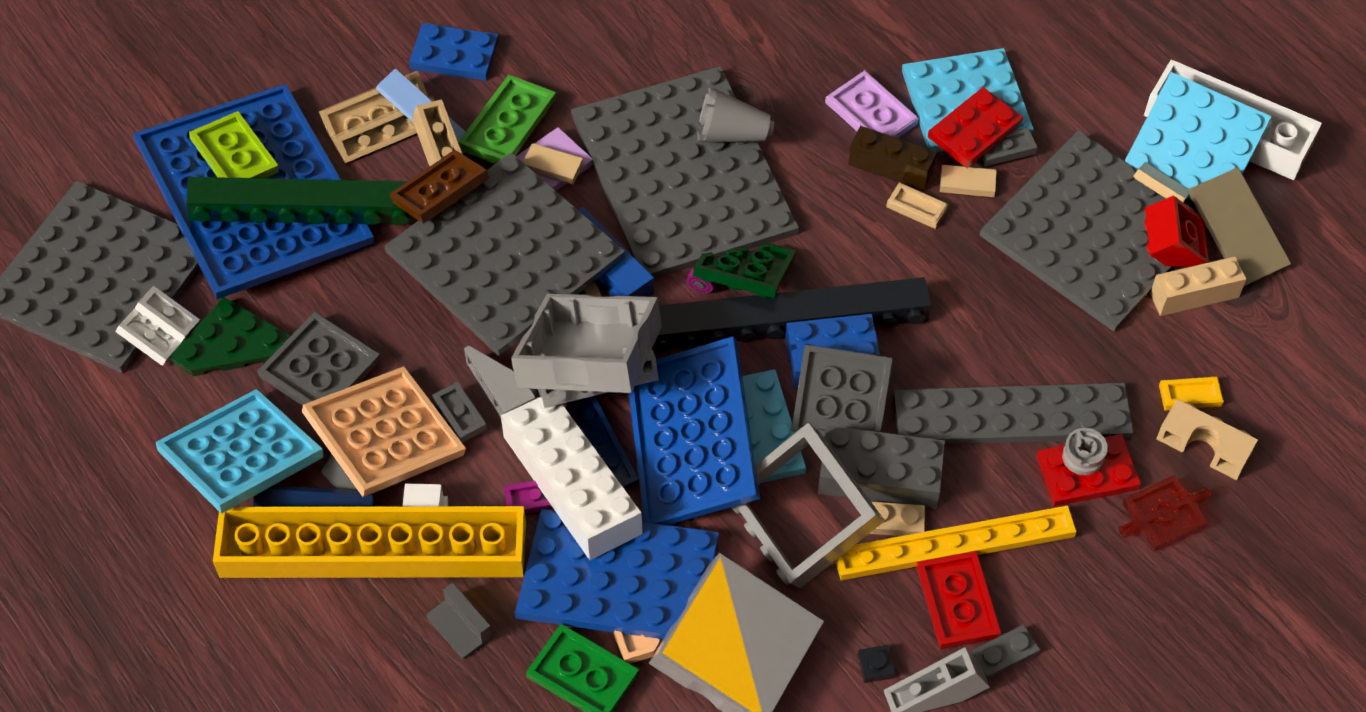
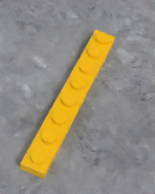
M1067 505L856 544L836 560L840 580H847L916 567L918 561L976 551L977 555L1073 538L1076 535V529Z

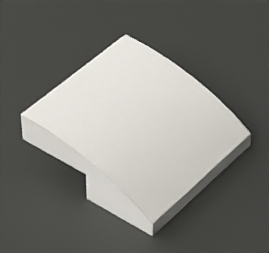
M153 286L137 303L135 309L123 320L115 332L163 366L170 355L198 324L200 319Z

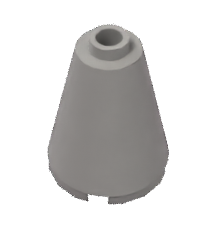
M708 89L709 94L706 93L699 119V122L704 127L703 131L698 130V141H765L767 136L771 137L774 121L770 120V114L717 89Z

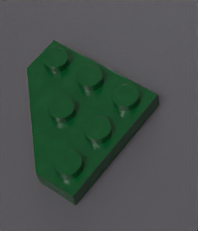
M768 243L760 245L759 250L748 251L746 247L726 250V255L714 256L712 252L703 253L694 266L693 276L701 278L705 282L727 285L734 290L753 292L760 297L775 298L795 260L796 250Z
M223 297L170 355L169 359L173 365L192 376L205 375V371L220 368L222 371L243 368L245 364L262 361L264 364L287 341L290 335Z

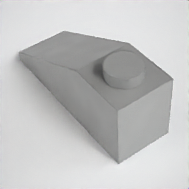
M471 346L464 348L467 365L500 418L501 415L539 398L535 389L517 388L514 371Z
M964 647L883 691L891 712H923L963 702L990 688L980 662Z

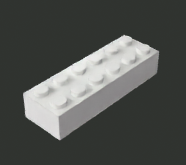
M1170 60L1149 96L1144 113L1145 117H1148L1170 72H1173L1272 116L1250 162L1294 180L1316 139L1322 124L1321 122L1174 60Z
M539 397L501 415L505 440L533 480L536 481L539 489L589 560L643 534L641 511L562 404L544 408L542 399Z

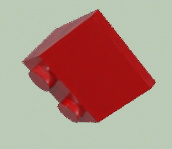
M1174 195L1145 207L1146 219L1144 225L1148 232L1149 242L1147 243V250L1152 258H1155L1164 266L1192 267L1209 263L1205 226L1200 215Z

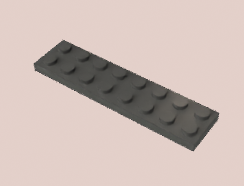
M1125 383L894 390L893 393L897 435L944 440L945 445L1066 441L1071 432L1080 428L1094 429L1100 432L1103 437L1122 434L1124 439H1131L1133 435Z

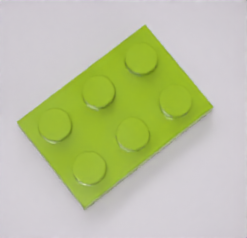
M239 111L189 132L190 140L217 177L267 178L279 173L278 164Z

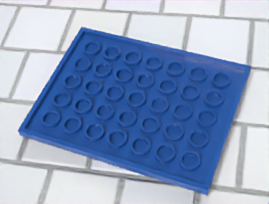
M286 84L133 133L134 141L216 299L374 243V236L367 224L188 221L186 205L188 177H217L190 140L189 132L239 111L278 164L279 173L267 178L341 180Z

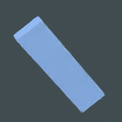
M396 68L376 87V90L412 122L416 106L432 102ZM449 117L456 139L459 142L465 131Z

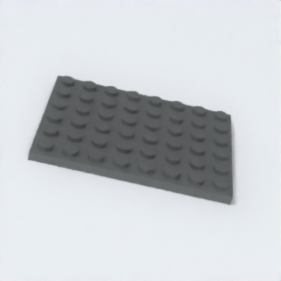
M721 66L571 109L573 121L588 155L593 159V167L629 251L654 278L695 266L703 253L712 252L714 256L726 255V250L746 247L749 250L762 244L797 235L799 227L757 141L701 142L697 140L698 130L703 131L704 127L699 122L705 95L706 93L709 94L708 89L714 88L736 98Z

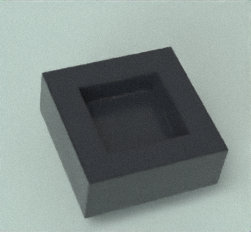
M889 645L858 650L857 655L864 683L895 678Z

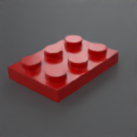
M982 87L928 131V138L968 169L1022 124L1023 117L986 88Z
M1122 434L1104 437L1108 445L1104 463L1100 470L1091 475H1078L1065 466L1062 458L1065 445L1037 451L1036 457L1054 507L1139 490L1141 483Z
M976 551L917 562V572L939 649L993 640L1001 635Z

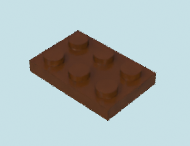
M453 150L389 195L394 204L424 224L450 205L455 204L470 191L478 188L489 179V175L485 168L460 152Z

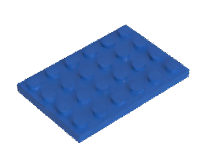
M729 337L657 359L656 365L659 380L636 385L632 393H629L644 522L669 525L759 500L760 494L737 340L734 337Z
M541 509L515 611L516 619L562 624L607 632L619 631L622 634L644 635V637L664 639L671 626L684 611L689 596L708 565L715 558L719 532L642 522V535L589 560L556 511Z

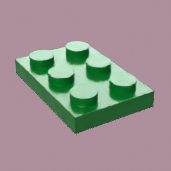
M562 624L559 625L526 671L527 678L584 712H614L639 675V669Z

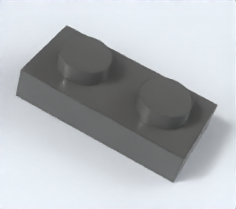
M1028 127L1012 131L983 155L982 159L985 166H990L1034 155L1037 153L1038 147Z
M458 382L432 395L434 403L462 443L487 430L485 421Z
M1023 624L970 652L980 662L986 679L989 680L1037 656L1040 649Z

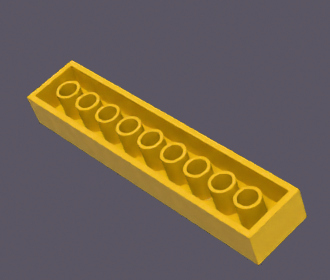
M524 506L233 507L222 514L219 512L213 564L219 578L524 577L526 536Z

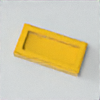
M1218 377L1161 380L1159 384L1164 411L1171 410L1177 399L1184 403H1190L1196 408L1222 407L1224 402Z

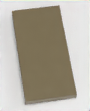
M1238 167L1188 190L1223 258L1236 257L1246 277L1243 287L1291 265Z

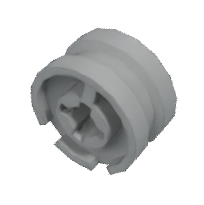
M1091 428L1076 429L1066 439L1062 455L1064 464L1070 471L1078 475L1094 474L1100 470L1104 463L1108 445L1100 432Z

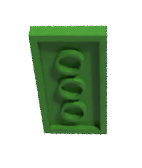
M508 75L459 140L458 144L461 151L493 164L499 162L509 153H513L516 156L556 100V92Z

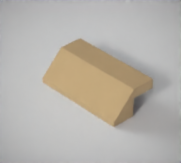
M418 71L404 76L432 102L434 101L433 97L428 96ZM376 88L319 111L327 133L344 163L417 133L414 123Z

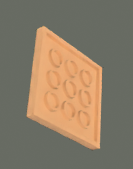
M404 366L303 404L302 413L362 497L457 459L465 454V446Z

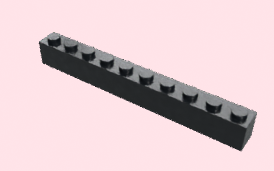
M925 277L782 292L777 293L775 298L754 295L661 305L659 310L662 328L652 350L663 352L673 348L685 347L690 349L729 337H734L737 342H751L756 339L765 338L779 339L786 336L787 323L872 314L874 327H891L895 324L903 323L919 324L929 320L931 302Z

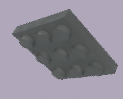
M314 312L257 372L260 378L303 406V404L359 384L381 361L379 353Z
M805 344L791 431L797 432L807 423H810L823 436H825L827 425L881 432L892 357Z

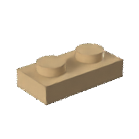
M872 502L885 521L869 534L904 536L924 532L925 505Z

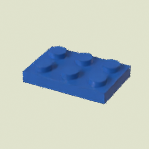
M422 23L409 61L410 69L487 81L499 42L498 34Z

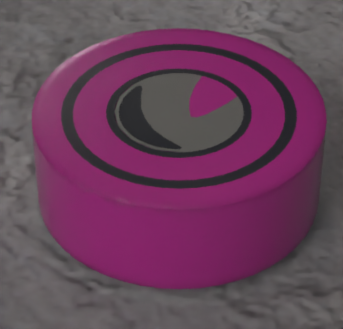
M692 269L686 280L688 286L700 293L712 292L716 282L709 283L701 278L694 277V269Z

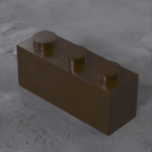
M860 125L850 145L848 165L924 191L934 171L937 151Z

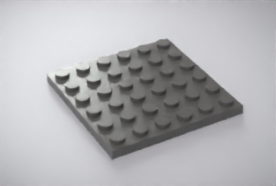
M1079 130L983 226L979 234L1113 332L1150 293L1156 275L1169 272L1174 267L1164 266L1149 255L1147 250V243H1149L1148 232L1144 225L1146 219L1145 207L1166 198L1133 177L1137 172L1135 168Z
M509 153L487 170L489 179L478 188L470 191L455 204L450 205L423 224L417 221L385 245V251L498 356L522 339L524 334L531 328L535 314L546 294L578 295L625 258V251L513 153Z
M75 181L0 276V318L123 374L140 349L115 332L118 326L135 309L137 303L153 286L176 302L199 271L200 266L178 224Z

